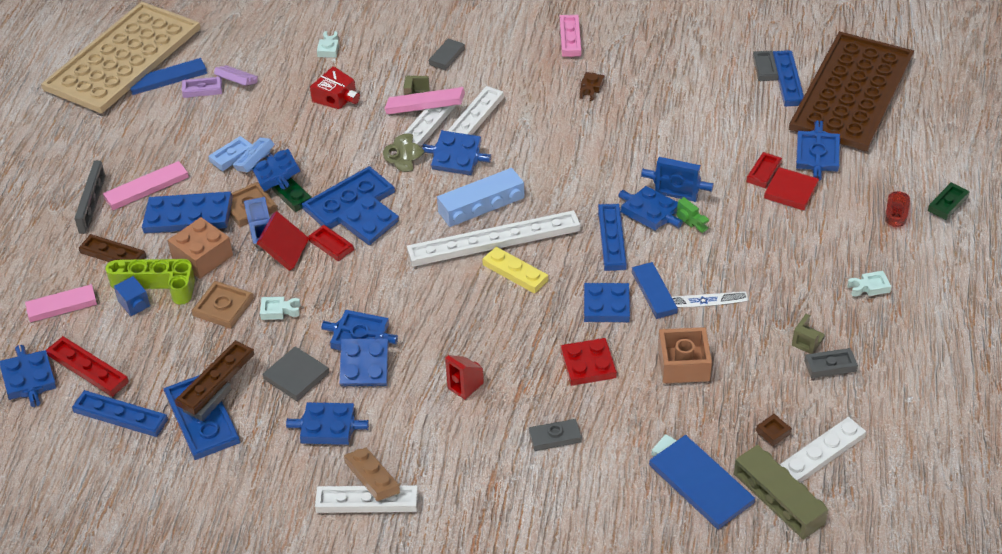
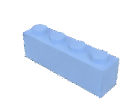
M513 168L504 170L437 196L438 213L447 225L452 227L523 199L524 182Z

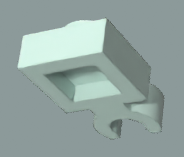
M327 31L323 33L324 39L319 40L317 57L336 58L339 48L338 33L335 31L334 35L328 36Z
M884 271L862 274L861 279L850 278L847 284L848 288L854 287L852 288V296H860L863 292H867L868 296L890 293L891 285Z
M262 297L260 308L261 320L284 319V314L292 317L300 316L298 308L301 306L300 299L292 298L285 301L284 297Z

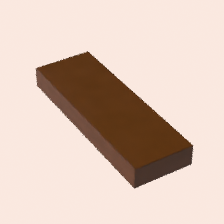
M90 234L79 246L81 254L106 262L113 260H144L146 258L144 250Z

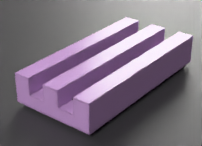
M227 65L224 67L220 66V68L215 67L214 74L245 86L257 83L258 76Z
M221 77L182 80L183 98L222 94Z

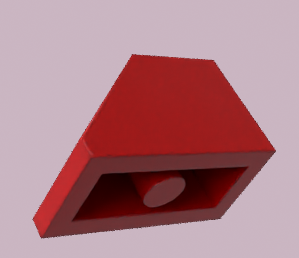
M448 355L445 357L447 388L466 400L484 384L483 368L479 363L473 362L464 356Z

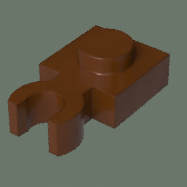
M585 72L580 83L579 98L583 99V96L589 95L590 101H593L595 93H600L605 81V75Z

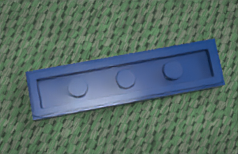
M791 50L773 51L784 107L799 106L804 95L793 52Z
M198 58L147 73L130 88L132 95L181 82L182 80L207 74V69L202 59Z
M598 204L604 271L626 270L620 205Z
M86 390L82 392L72 406L74 413L154 437L159 435L168 421L167 414Z

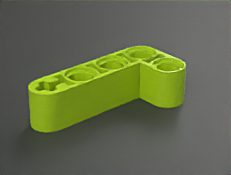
M187 259L113 260L105 267L112 288L134 276L144 289H170L172 301L175 304H186L192 298L195 277L192 264Z

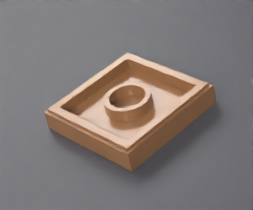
M258 182L232 192L233 200L230 215L239 227L248 224L244 205L246 200L265 197L268 213L272 214L278 211L277 205L266 191H263Z
M214 281L191 310L192 316L232 329L253 301L254 295L251 292Z

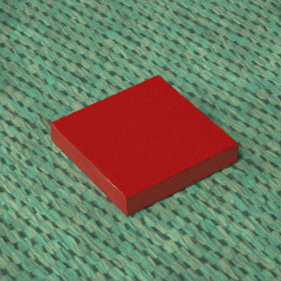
M779 167L764 193V198L805 211L818 186L819 179Z
M276 211L271 216L256 244L290 271L295 267L309 237Z

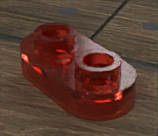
M895 191L888 196L885 221L893 227H901L907 222L910 197L906 193Z

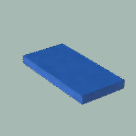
M368 166L302 203V209L321 226L325 225L332 229L340 224L338 216L366 193L381 201L395 193V187L372 167Z
M198 376L163 388L194 461L240 443V438L222 401L204 421L184 413L182 408L176 406L175 399Z
M684 435L649 460V466L718 530L755 503V497L687 435Z

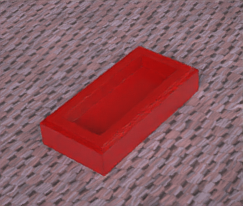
M763 152L748 174L746 182L766 189L777 169L782 164V158Z
M325 225L308 236L309 242L337 261H340L354 251L352 243Z

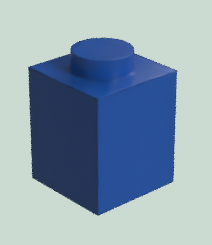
M134 276L113 286L118 302L130 317L150 307L146 290Z

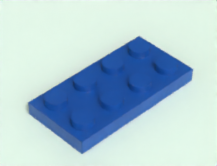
M228 191L149 197L142 230L144 234L181 231L200 217L217 229L227 228L233 200L232 193Z

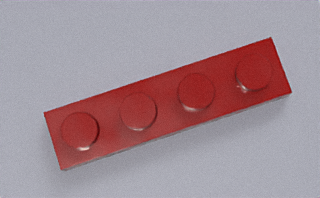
M64 336L46 349L47 355L111 397L129 383L128 377Z

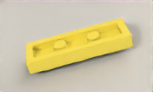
M495 247L482 259L483 266L534 294L548 282V274L498 247Z

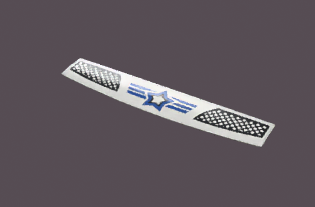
M746 291L672 297L677 307L713 306L748 301Z

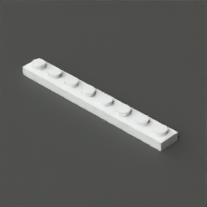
M573 210L408 245L407 253L411 265L414 267L489 251L495 247L503 248L580 231V223Z

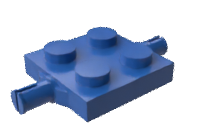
M818 120L814 123L815 130L809 132L798 131L796 169L813 170V177L818 178L820 181L822 179V171L838 172L840 134L823 131V122L820 121L819 124Z
M441 130L439 140L435 146L427 144L422 146L425 153L434 155L431 163L433 170L472 176L478 161L490 163L492 158L491 154L480 153L481 136Z
M289 149L278 151L275 155L269 153V156L265 157L266 160L260 161L252 168L263 191L276 185H280L282 189H285V185L287 188L289 186L287 180L301 171Z
M664 157L658 158L655 171L643 168L641 172V177L654 180L655 191L674 198L682 199L685 197L693 202H696L699 189L712 192L714 183L701 181V165Z
M645 186L636 194H630L622 189L618 195L619 198L626 201L621 205V213L655 231L664 224L669 223L677 228H680L683 224V220L674 216L677 213L678 202L648 186Z
M345 310L338 322L333 323L324 320L321 326L322 330L334 332L330 346L331 349L341 351V339H388L389 343L395 345L398 342V335L386 333L389 326V318Z
M18 345L15 347L17 357L0 361V369L8 399L29 397L32 407H35L34 400L36 405L39 406L41 402L38 395L44 391L56 389L46 350L26 354L25 346L20 345V351Z
M307 402L302 418H287L286 428H301V444L349 445L350 436L354 429L369 430V420H355L354 403Z

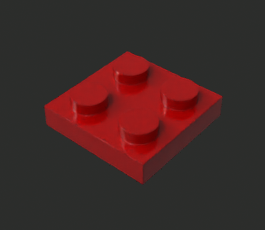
M606 338L560 345V352L571 386L617 378V371Z

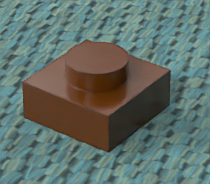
M772 414L756 426V432L772 446H775L789 436L792 429L775 414Z

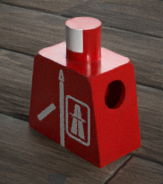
M333 66L310 86L312 102L331 108L341 109L348 102L357 104L360 99V94L356 92L354 79Z

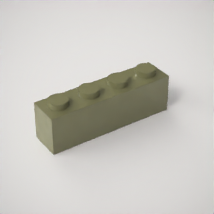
M756 445L735 459L733 474L803 540L826 524L829 509L824 502L814 497L807 487L799 483L790 474L788 469L778 464L769 452Z

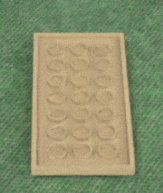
M140 2L42 82V89L102 114L147 73H150L201 29L200 22L145 2Z

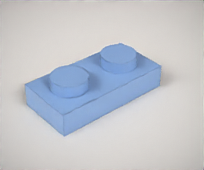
M239 136L208 156L209 161L218 169L224 171L232 166L252 144Z
M260 137L233 166L237 171L247 173L252 171L256 163L261 158L266 157L275 144L269 138Z

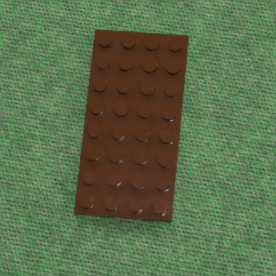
M839 31L791 119L789 130L796 132L815 130V121L819 120V124L820 121L823 122V131L840 134V144L868 152L912 61L915 50Z

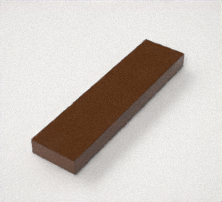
M235 340L175 399L176 406L195 415L255 355L254 349Z

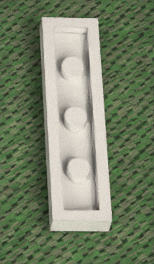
M486 86L448 131L473 135L502 101L504 92Z
M457 105L425 109L404 134H413L412 143L422 146Z
M847 417L780 465L788 469L790 474L801 483L864 439L866 431L850 417Z
M417 485L399 486V494L377 501L365 486H317L315 510L316 513L417 512L418 488Z

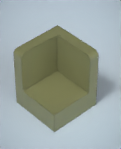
M405 76L404 95L430 92L429 76Z
M805 314L794 329L792 346L812 354L823 341L825 334L810 328L811 315Z

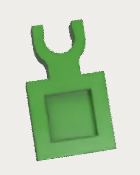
M685 197L678 200L677 217L691 228L695 226L701 233L708 230L709 227L705 224L709 222V218L700 215L699 208Z

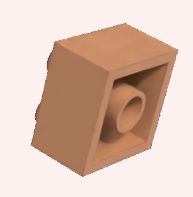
M202 217L167 240L172 259L189 260L192 264L194 275L199 279L233 256L229 236Z
M706 327L659 329L658 354L663 384L710 381L712 360Z

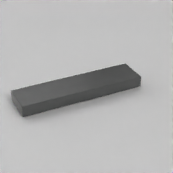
M101 161L93 162L74 218L79 234H86L88 232L106 177Z

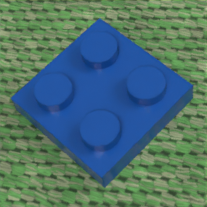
M366 193L338 216L340 224L369 246L399 221L397 214L369 193Z
M584 283V322H630L629 283Z
M341 339L340 386H387L388 339Z

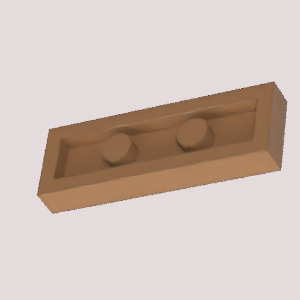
M367 447L344 455L346 465L377 501L400 493L399 484Z

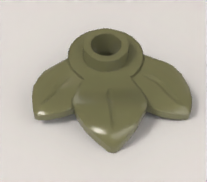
M406 133L396 137L393 144L384 148L383 157L386 162L394 164L398 170L411 172L413 171L412 161L421 157L424 154V150L418 144L412 143L413 134ZM391 151L397 152L395 155L389 154Z

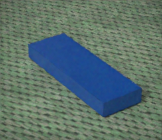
M653 262L632 267V274L655 318L658 319L677 314L678 308Z

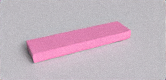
M464 87L389 97L384 109L386 114H395L462 104L465 90Z
M177 161L103 193V196L111 209L115 210L189 178L188 172Z

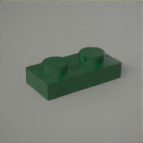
M290 177L287 180L289 184L287 188L285 185V189L280 188V185L272 187V191L294 212L302 209V203L312 197Z
M950 182L929 204L927 211L947 220L969 197L970 191Z

